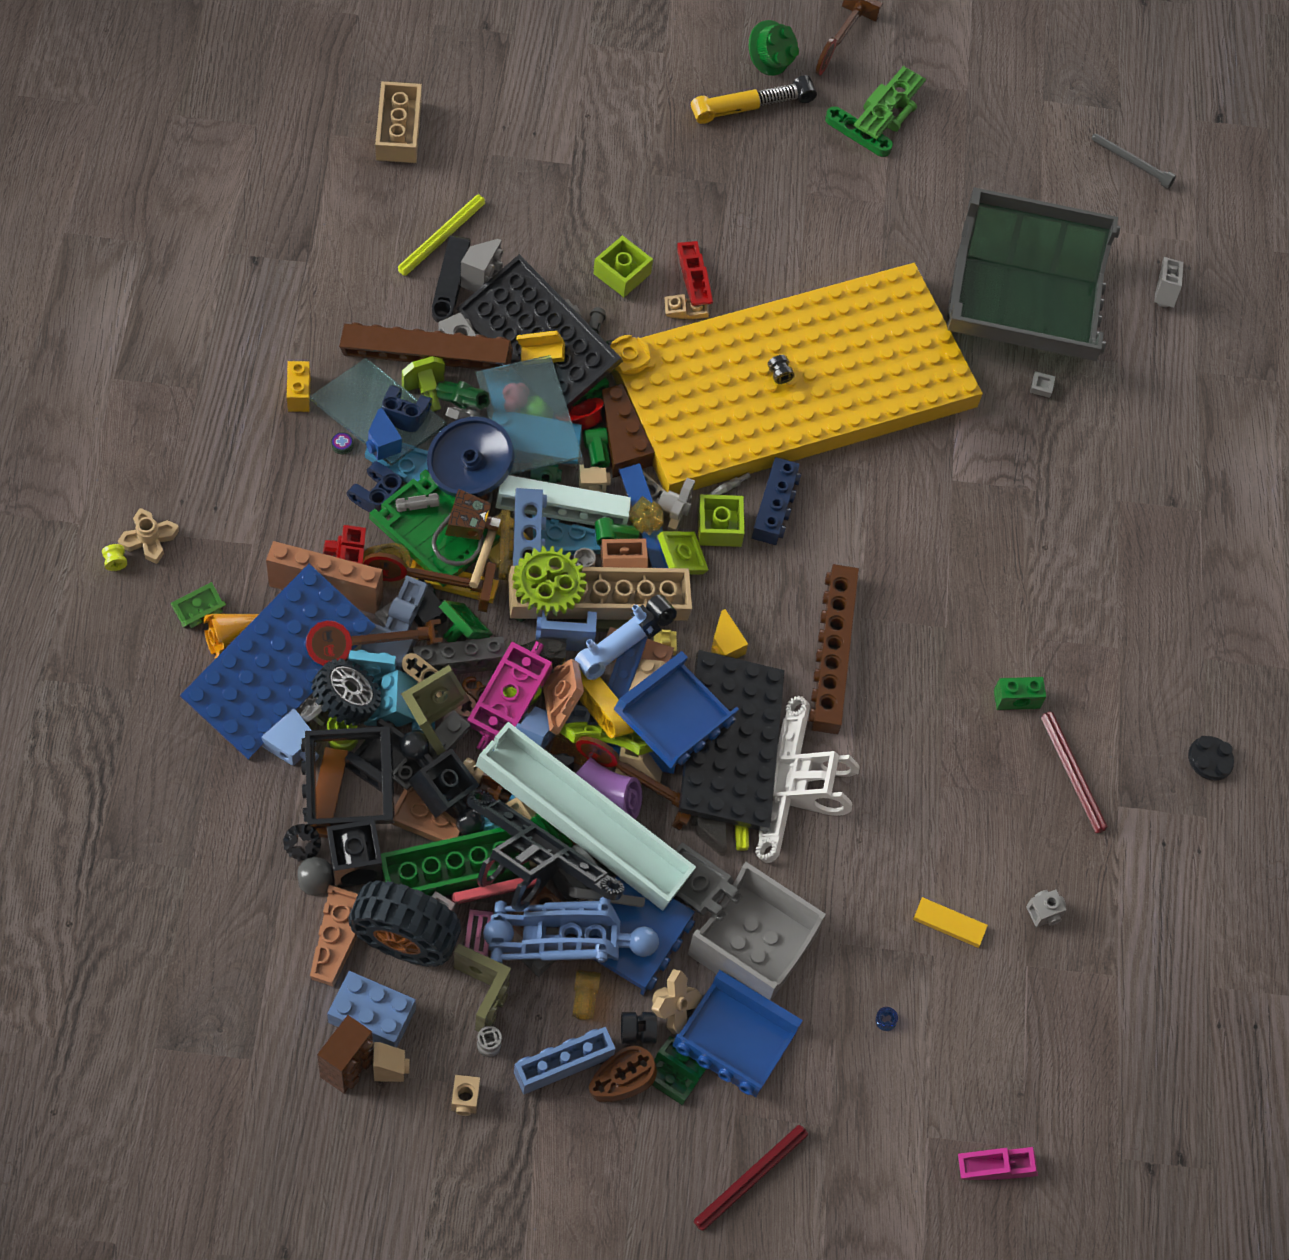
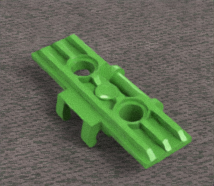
M903 66L887 86L880 84L864 104L865 111L854 123V126L875 139H878L886 128L898 131L907 116L917 109L916 103L911 98L925 83L926 78ZM902 87L905 89V92H898L895 88ZM894 107L896 109L899 107L904 108L896 118L893 116L892 109Z

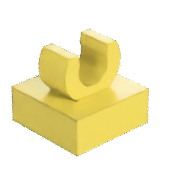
M662 629L653 636V641L674 647L673 655H676V631Z

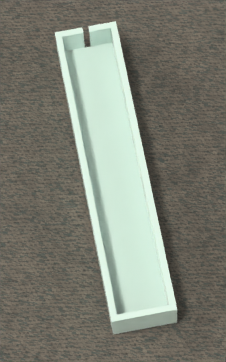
M507 722L495 736L494 741L492 740L479 755L475 766L662 911L695 870V865L511 723Z

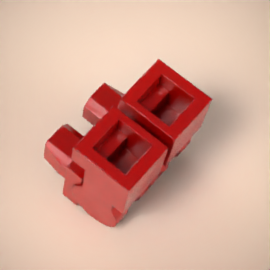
M344 525L342 536H338L337 541L325 540L323 554L363 564L366 528Z

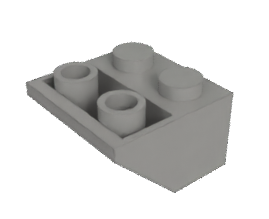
M495 239L469 247L461 261V287L476 292L502 269V240Z

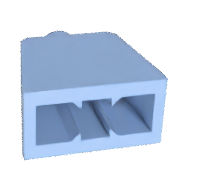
M293 708L262 736L263 747L290 765H295L301 759L305 761V752L301 750L302 738H305V731L312 730ZM315 751V762H316L317 759L319 758V754Z

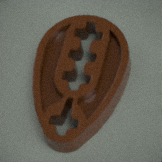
M629 1046L621 1049L611 1056L595 1073L589 1084L591 1095L599 1102H613L633 1097L647 1090L654 1083L657 1076V1066L653 1056L648 1050L639 1046ZM642 1060L647 1062V1066L644 1068L640 1064ZM632 1066H634V1068L637 1071L634 1074L629 1069ZM622 1072L626 1076L624 1080L619 1077V1074ZM600 1085H602V1087H604L605 1090L602 1093H600V1091L597 1088Z

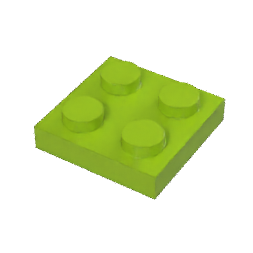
M662 531L657 535L668 568L689 569V574H705L709 570L695 532Z

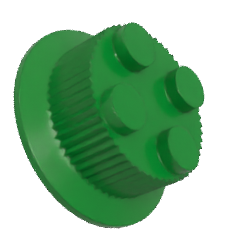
M765 20L759 22L753 28L749 37V54L753 64L761 73L768 76L779 75L799 55L797 37H795L796 35H794L790 26L779 24L773 20Z

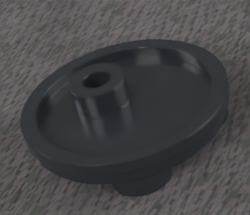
M1201 736L1189 747L1188 759L1191 767L1198 775L1207 780H1223L1232 772L1234 767L1233 748L1228 742L1213 736Z

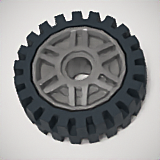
M332 659L314 677L311 689L314 691L312 693L313 697L318 698L316 700L318 705H323L321 709L324 713L329 711V717H337V722L341 723L344 720L345 725H350L351 723L353 726L361 725L374 714L380 705L381 691L377 690L379 686L377 683H373L374 678L372 675H366L368 673L366 669L360 670L361 666L357 663L353 666V662L347 660L345 663L344 659H339L338 661L337 659Z

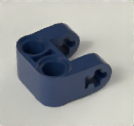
M390 385L382 401L383 410L395 428L407 432L418 431L430 412L433 399L421 395L415 404L401 399V387Z
M374 461L368 467L367 474L377 482L376 486L371 491H368L359 484H353L346 493L353 503L368 512L374 509L378 512L382 510L381 503L375 502L381 501L383 503L402 488V480L399 475L380 462Z

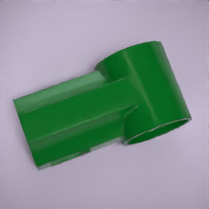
M606 428L584 430V445L588 449L591 467H610Z
M600 518L594 523L596 542L599 546H601L602 539H638L639 529L635 526L616 524L612 518Z

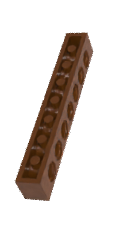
M833 564L831 572H826L825 585H828V591H824L822 604H826V610H822L820 623H824V627L819 630L818 642L822 644L821 649H817L816 662H819V669L815 668L813 682H817V687L813 688L811 702H815L814 709L810 708L808 720L812 722V731L838 735L842 725L859 568ZM834 608H840L842 611H837ZM832 627H837L840 630H834ZM829 646H834L837 650H833ZM827 666H833L835 669H829ZM825 685H829L833 689H827ZM822 705H827L831 709H825Z

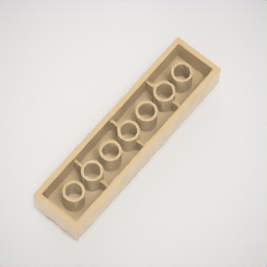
M511 566L508 577L510 618L537 619V616L542 617V610L539 614H536L535 607L528 610V602L521 604L523 596L516 597L518 589H513L515 581L512 580L515 566ZM551 567L552 569H555V570H558V569H559L558 567ZM583 567L581 573H586L585 580L583 581H586L587 584L580 603H575L573 610L567 607L566 614L558 610L557 616H554L553 612L549 611L546 619H587L588 611L597 612V619L630 620L632 619L630 613L633 612V605L640 607L643 604L646 608L647 602L653 596L661 594L676 609L677 616L675 620H688L692 610L689 569ZM530 574L532 577H539L537 574ZM561 584V585H560L562 588H565V589L569 588V587H568L567 585H565V584ZM541 592V593H540L542 596H545V597L549 596V595H548L547 593H545V592Z

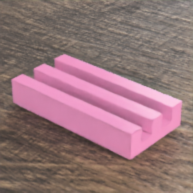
M470 909L465 947H470L474 916H478L474 951L488 957L489 944L484 941L483 952L479 951L483 917H488V923L493 912Z

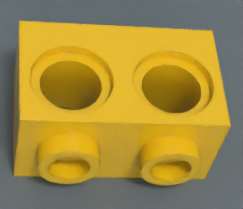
M288 361V412H310L311 374L309 361Z

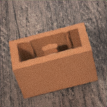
M602 539L600 552L601 567L648 568L646 539Z

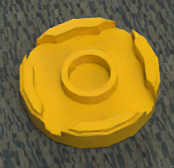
M632 335L620 336L612 341L610 345L623 360L615 368V370L623 374L640 373L650 362V348L639 337L635 338Z

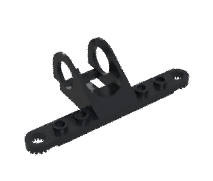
M475 789L469 793L467 803L472 809L513 836L494 848L491 856L483 861L477 883L480 887H485L491 884L499 874L502 875L506 869L518 875L524 881L517 885L511 906L516 912L523 911L534 901L559 868L606 899L619 900L624 891L623 883L607 875L608 872L502 801L495 800L488 792L485 793L486 791L482 792L481 789L479 791ZM531 860L538 866L529 871L522 865ZM495 861L499 862L500 865L498 866L496 871L489 878H487L488 871L492 864ZM537 878L535 886L530 892V894L523 901H521L522 895L528 887V885L534 879Z

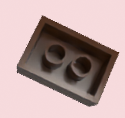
M347 1015L317 1054L320 1078L342 1093H345L348 1088L353 1089L359 1081L360 1077L358 1075L363 1068L367 1070L374 1061L372 1031Z

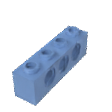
M515 489L512 566L518 565L520 558L523 559L522 554L525 550L533 551V548H536L538 552H541L542 546L545 547V539H541V530L546 529V517H542V508L547 507V495L543 494V489ZM531 505L536 508L537 514L535 517L529 518L525 515L524 510L526 506ZM530 527L535 530L536 536L533 540H527L524 537L523 532L526 528Z

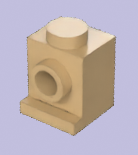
M579 465V488L606 493L607 485L611 484L610 472H606V468H584V465Z

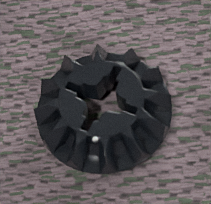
M307 824L294 825L285 833L283 838L284 850H286L290 858L297 859L298 862L312 858L318 854L321 848V837L312 826ZM298 837L303 841H309L305 845V851L301 846H294L298 843Z

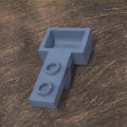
M406 576L398 597L393 600L390 606L389 617L385 627L375 624L376 627L368 635L410 630L429 585ZM412 639L365 644L361 646L360 650H365L368 653H388L396 656V670L404 672L401 665L402 659L406 654L412 653L417 641Z

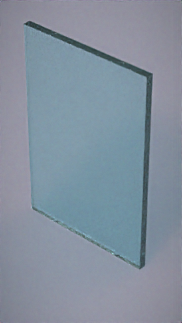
M551 355L476 372L480 389L489 393L490 404L486 408L489 419L497 422L506 430L514 446V463L509 475L582 458Z
M367 358L310 396L312 402L365 445L368 441V431L378 409L382 408V401L390 385L402 388L401 399L415 404L418 401L417 398ZM430 410L418 431L407 432L396 428L402 438L401 453L384 458L383 460L392 466L447 426V423Z

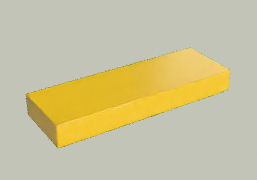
M923 897L913 918L916 922L979 948L988 926Z

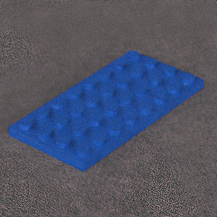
M308 564L182 692L180 697L245 758L249 759L264 744L262 736L293 708L296 710L314 692L311 689L312 681L323 666L314 662L308 655L306 637L310 629L317 623L326 620L336 621L349 631L350 636L368 635L376 625L311 564ZM358 645L352 646L351 650L353 651Z

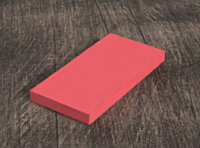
M518 878L485 887L456 892L450 898L457 905L516 891L517 885L524 880ZM537 878L534 879V880L528 885L527 888L534 887Z

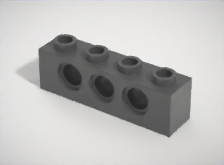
M503 636L413 647V653L419 655L435 669L440 671L449 665L455 675L496 670L506 652ZM414 658V668L418 671L415 675L419 677L421 671L427 666L423 664L422 668L416 664L417 658ZM426 672L424 674V678L430 677L431 675L435 674V672Z

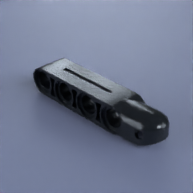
M449 236L432 304V317L436 322L453 316L461 287V261L470 247L471 239Z

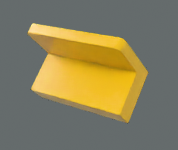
M558 331L517 335V341L521 346V363L523 366L564 361L565 342Z

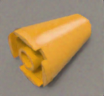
M259 614L205 615L204 624L208 623V630H204L205 638L211 654L216 653L214 658L216 659Z

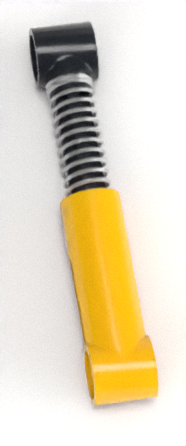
M803 75L796 78L791 85H784V87H775L774 89H765L764 91L753 89L713 98L699 96L693 99L690 105L699 124H706L715 117L759 109L761 105L764 106L767 103L770 105L774 102L777 103V101H787V99H796L800 103H809L816 98L817 92L811 78Z

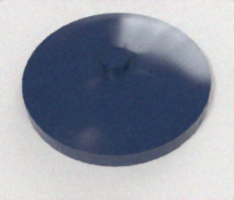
M466 417L448 424L435 436L427 454V467L433 481L443 492L456 497L458 489L476 497L492 492L505 481L514 463V446L508 433L500 424L484 417Z

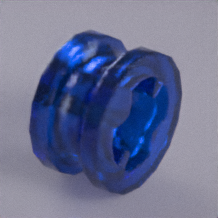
M883 1007L877 1012L876 1025L882 1031H891L896 1026L898 1014L891 1007ZM883 1016H891L890 1021H882Z

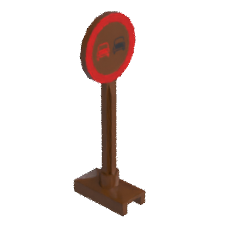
M843 0L842 7L851 10L852 13L836 36L830 38L825 45L816 66L817 75L823 74L835 48L845 38L858 17L864 16L875 22L880 16L879 11L883 5L882 2L878 0Z
M372 553L366 556L363 561V565L382 569L383 581H399L405 578V576L479 592L478 611L487 613L496 563L487 562L478 587L472 588L469 585L471 580L469 578L409 568L402 559L388 553Z
M440 619L430 620L425 623V627H417V630L350 636L349 631L342 624L326 620L317 623L310 629L306 637V649L314 662L324 666L328 661H332V659H337V661L339 659L345 660L349 655L351 647L355 645L418 639V641L427 640V645H434L443 642L442 637L435 638L438 630H434V627L441 624Z
M588 736L578 738L575 746L585 758L589 760L591 757L604 767H616L627 776L637 778L642 785L672 802L671 804L679 808L680 792L676 793L631 765L620 761L618 753L605 742ZM678 812L672 827L680 831L683 824L687 825L691 815Z

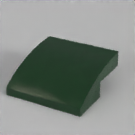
M669 1036L654 1059L657 1066V1076L652 1086L683 1106L707 1069L701 1067L693 1058L680 1054L673 1047L675 1038Z

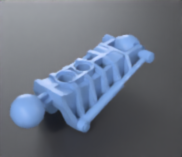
M604 897L600 898L599 901L548 902L544 905H529L523 910L524 915L506 914V912L516 911L512 909V906H507L506 902L498 901L495 902L494 914L491 915V920L486 924L483 931L484 939L489 944L488 949L491 951V959L501 964L503 960L541 959L542 961L596 959L598 962L603 963L607 961V958L618 961L619 947L630 948L636 955L646 957L652 955L657 950L659 938L652 928L646 926L636 928L631 934L620 933L621 921L610 904L611 900ZM512 926H524L522 943L511 942L514 936ZM546 927H560L559 935H546ZM568 934H574V935L577 936V938H565V937H566V935H568ZM594 935H597V936H599V937H601V938H590V937H591V936H594Z

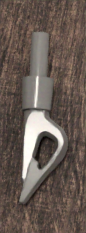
M746 473L739 478L734 477L711 491L708 495H723L731 489L740 486L741 482L751 476L749 473Z

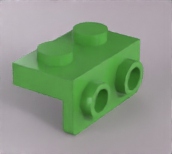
M212 582L170 603L182 626L189 625L190 628L203 622L201 618L205 617V615L222 613V607L226 605L225 601L222 602Z

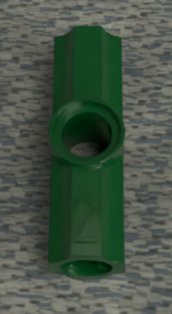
M444 381L443 383H438L436 387L439 399L451 402L462 409L471 407L482 410L490 404L488 392L474 388L463 381H459L458 384Z

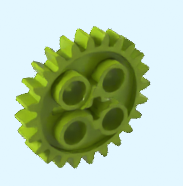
M542 546L541 552L533 548L532 555L526 552L524 559H519L512 578L515 581L513 589H518L516 597L523 596L521 604L529 603L528 610L535 607L536 614L544 610L545 616H548L549 611H552L554 616H557L558 610L566 614L567 607L573 610L575 603H580L587 584L586 581H583L585 580L586 573H581L583 565L576 566L578 558L570 559L571 552L563 555V548L555 552L554 546H551L550 551H546V548ZM550 566H557L559 569L555 570ZM534 573L537 574L539 577L535 578L530 576V574ZM561 584H565V585H567L569 588L565 589V588H562L560 585H561ZM541 592H545V593H547L549 596L545 597V596H542L540 593H541Z

